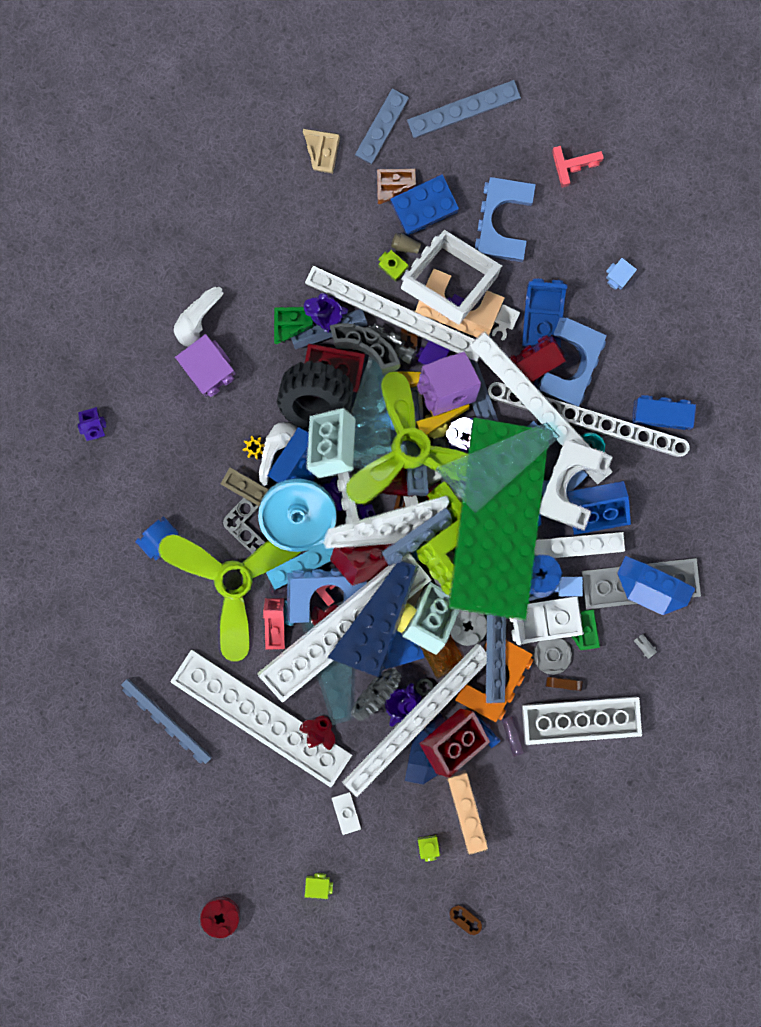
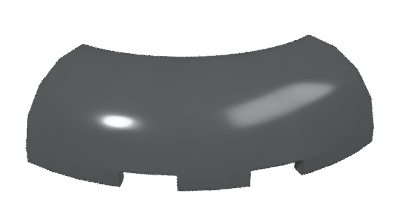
M354 324L330 325L336 349H354L369 355L378 364L383 376L396 371L400 367V362L394 349L377 332L367 327L355 326Z

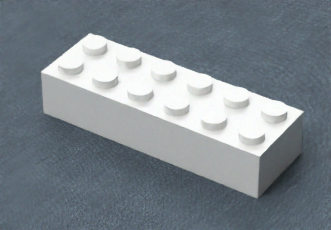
M637 696L522 705L524 742L526 745L642 736L639 697Z

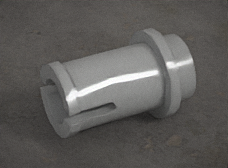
M644 634L634 640L644 653V657L646 656L649 659L657 653L656 647L651 645Z

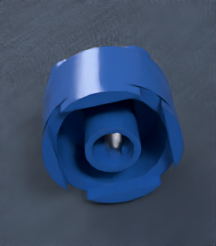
M163 516L161 522L158 519L143 533L144 536L141 540L138 538L135 542L150 559L158 560L160 558L158 547L161 540L171 534L179 535V532Z
M534 556L530 594L533 596L547 597L557 589L562 576L561 568L552 556ZM542 573V575H545L544 579H541L538 574Z

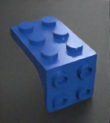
M537 278L529 281L526 290L522 347L534 346L541 337L545 335L549 337L554 334L559 319L563 318L567 284H563L564 281L552 280V283H546L544 279ZM553 336L561 347V339Z

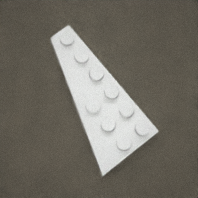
M447 496L328 529L324 545L326 548L394 544L441 510L447 508L448 498Z

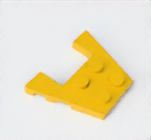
M398 372L407 378L410 388L417 386L421 372ZM469 404L430 418L418 420L415 423L416 428L428 435L446 422L452 421L467 411Z

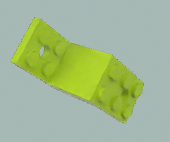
M444 481L427 496L429 501L447 496L449 502L446 509L450 512L453 522L448 528L416 552L419 560L429 568L430 575L440 583L442 591L450 597L454 565L446 556V553L453 549L457 543L461 502Z

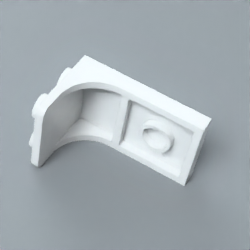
M578 596L529 603L527 619L525 621L510 618V621L514 623V630H512L513 641H516L517 645L584 635Z

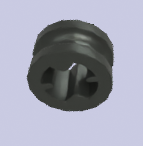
M426 678L420 679L416 684V690L422 696H427L433 689L432 682ZM428 682L427 685L430 687V690H426V693H423L422 689L419 688L420 683Z

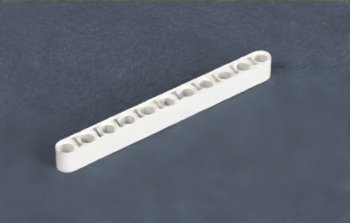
M495 382L489 386L488 394L490 399L530 411L520 400L518 402L510 400L509 396L512 391L506 384ZM495 386L499 387L502 391V394L498 397L493 396L491 393V389ZM545 397L556 406V410L572 425L675 457L684 456L689 451V443L684 439ZM565 410H573L575 413L574 418H566ZM584 415H590L593 418L591 425L583 422ZM604 420L611 423V429L608 431L604 430L601 426ZM621 426L629 428L628 436L621 435ZM639 432L647 434L648 439L646 442L639 440ZM659 437L666 440V445L663 448L657 445ZM677 443L683 444V453H678L675 450Z

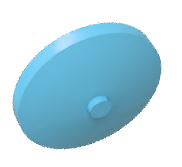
M290 479L274 485L266 492L259 506L258 520L262 533L272 544L287 551L302 552L311 550L324 543L328 529L335 527L336 508L330 494L320 485L305 479Z

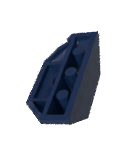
M440 712L412 740L404 781L425 784L438 775L419 743L446 721Z

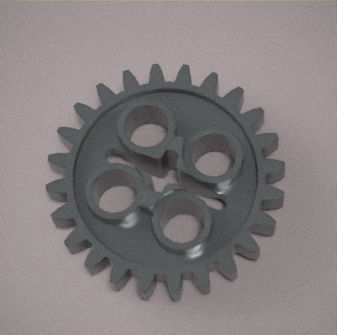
M392 667L384 671L381 677L374 678L354 703L355 705L351 711L352 715L361 721L378 711L385 703V700L390 698V695L395 691L398 686L397 683L401 681V674Z

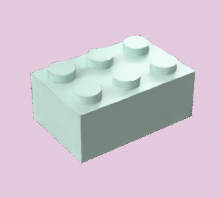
M344 408L310 416L307 468L318 478L353 470L355 418Z
M429 582L423 589L415 605L417 611L403 633V637L434 654H437L446 644L459 610L448 608L449 595H446L439 586Z

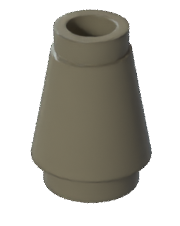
M395 233L391 247L395 248V251L417 254L421 243L403 233Z

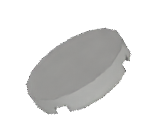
M557 638L539 641L534 649L533 657L535 664L541 671L554 675L563 672L569 666L572 653L566 641Z

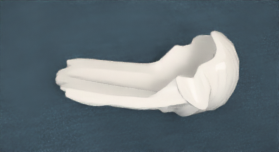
M213 287L205 291L199 299L194 301L190 307L180 314L174 326V334L182 345L189 347L200 338L199 332L203 330L201 325L202 318L224 294L221 287Z
M285 422L277 423L266 437L259 469V480L262 486L265 487L268 483L269 477L267 475L271 470L275 453L286 447L297 430V426Z

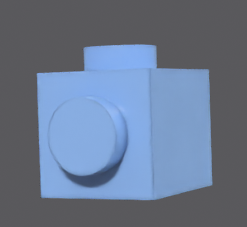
M621 258L617 264L612 263L606 271L609 274L606 277L609 280L607 283L614 289H622L637 269Z
M561 577L560 583L554 592H558V596H582V577Z

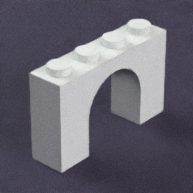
M565 441L543 500L540 503L539 514L584 530L591 512L568 501L566 495L568 482L575 473L581 470H590L606 475L612 457L604 452Z

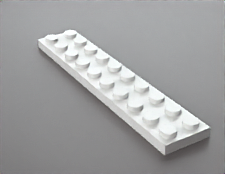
M410 553L405 555L402 561L416 565L419 568L408 599L431 581V578ZM396 563L391 566L388 565L257 673L281 702H284L334 661L327 658Z
M193 650L190 651L171 680L172 684L329 787L333 786L352 754L335 743L331 750H327L322 743L316 747L308 748L307 734L299 731L303 723L302 721Z

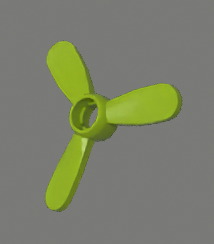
M398 372L386 374L381 381V389L388 414L397 435L392 442L389 454L370 463L349 479L346 484L348 498L355 503H366L387 487L402 468L415 469L422 464L449 479L464 484L468 454L454 449L430 446L428 436L416 428L414 402L407 378ZM411 441L416 443L421 450L419 456L410 457L404 454L400 448L402 442Z
M171 534L165 536L158 547L160 557L165 562L188 573L214 580L217 592L224 597L220 618V648L222 655L230 661L244 659L249 651V629L243 596L251 589L252 578L282 565L300 553L281 549L268 540L244 562L232 560L221 564L201 547L178 535ZM240 569V573L243 576V584L238 589L227 591L223 584V575L230 570Z

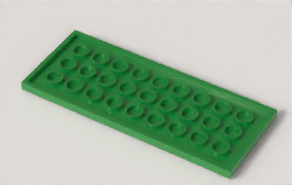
M479 418L472 419L449 609L523 621L527 619L549 437L548 430Z

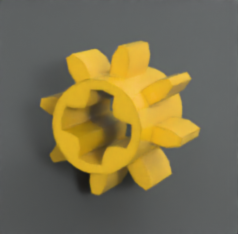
M251 436V441L249 442L244 440L247 448L242 450L249 452L248 458L254 455L256 460H258V454H263L262 448L265 447V444H260L261 437L258 440H254V437ZM252 443L259 445L256 453L249 450V447H252Z

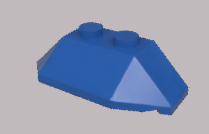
M627 556L624 557L617 572L627 599L661 615L688 606L695 590L689 584Z

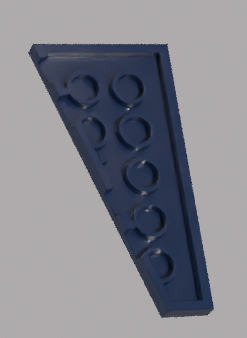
M402 560L396 563L327 658L376 677H381L419 567Z

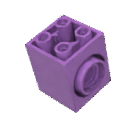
M206 334L175 357L205 397L208 395L210 397L214 396L220 391L218 388L221 385L225 384L227 386L235 380L233 376L236 373L228 364L231 360L215 340L211 342Z
M464 351L422 366L417 389L421 395L423 394L427 409L431 410L433 416L475 402L481 382Z

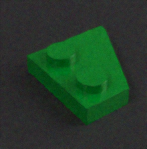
M304 307L274 308V344H279L313 328V319L305 314Z
M594 609L580 611L584 635L571 637L580 650L600 648Z

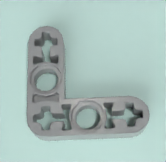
M243 498L226 515L223 525L247 550L254 553L256 548L253 545L249 548L247 545L255 537L258 539L255 543L259 546L265 542L244 522L259 506L256 505L254 507L250 501ZM244 503L249 504L251 507L248 514L240 512V506ZM237 511L244 519L241 521L238 518L235 522L237 524L236 527L231 526L229 528L227 520L228 518L234 519L236 515L233 513ZM244 530H248L251 533L249 541H243L240 537Z

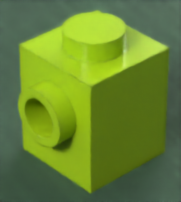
M392 250L389 253L384 252L378 259L380 261L378 264L379 268L395 282L408 268V264Z
M437 835L418 837L420 858L425 859L426 862L436 860V857L440 856Z
M314 873V876H307L305 897L328 899V894H332L333 883L329 882L330 877H326L324 873Z

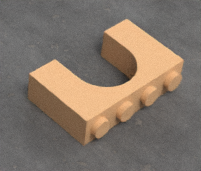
M433 269L426 287L445 298V291L451 275ZM486 291L481 305L477 309L470 311L460 325L420 300L415 312L476 338L484 331L489 336L504 297Z
M465 770L456 772L448 778L468 853L473 854L487 850V844L467 773Z

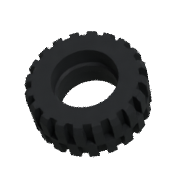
M312 361L300 362L290 367L283 374L277 396V406L281 414L285 415L284 417L287 421H291L293 425L301 426L303 429L308 430L310 416L342 408L350 413L354 393L353 386L346 374L343 375V372L338 368L335 369L333 365H325L319 361L317 363Z

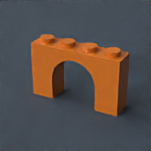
M506 640L505 664L508 667L509 679L505 686V703H486V693H482L468 684L458 692L455 700L494 722L498 719L501 720L506 712L504 709L506 703H511L515 696L513 692L515 686H520L525 677L522 673L525 668H530L534 660L531 658L533 654ZM487 641L483 646L485 651H487Z

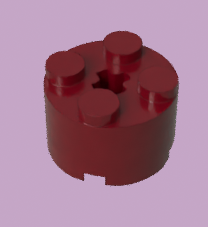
M216 897L208 901L200 916L201 927L209 936L214 938L230 936L234 933L240 921V911L237 904L227 897ZM220 913L223 914V919L221 921H218V917L216 915L219 916Z

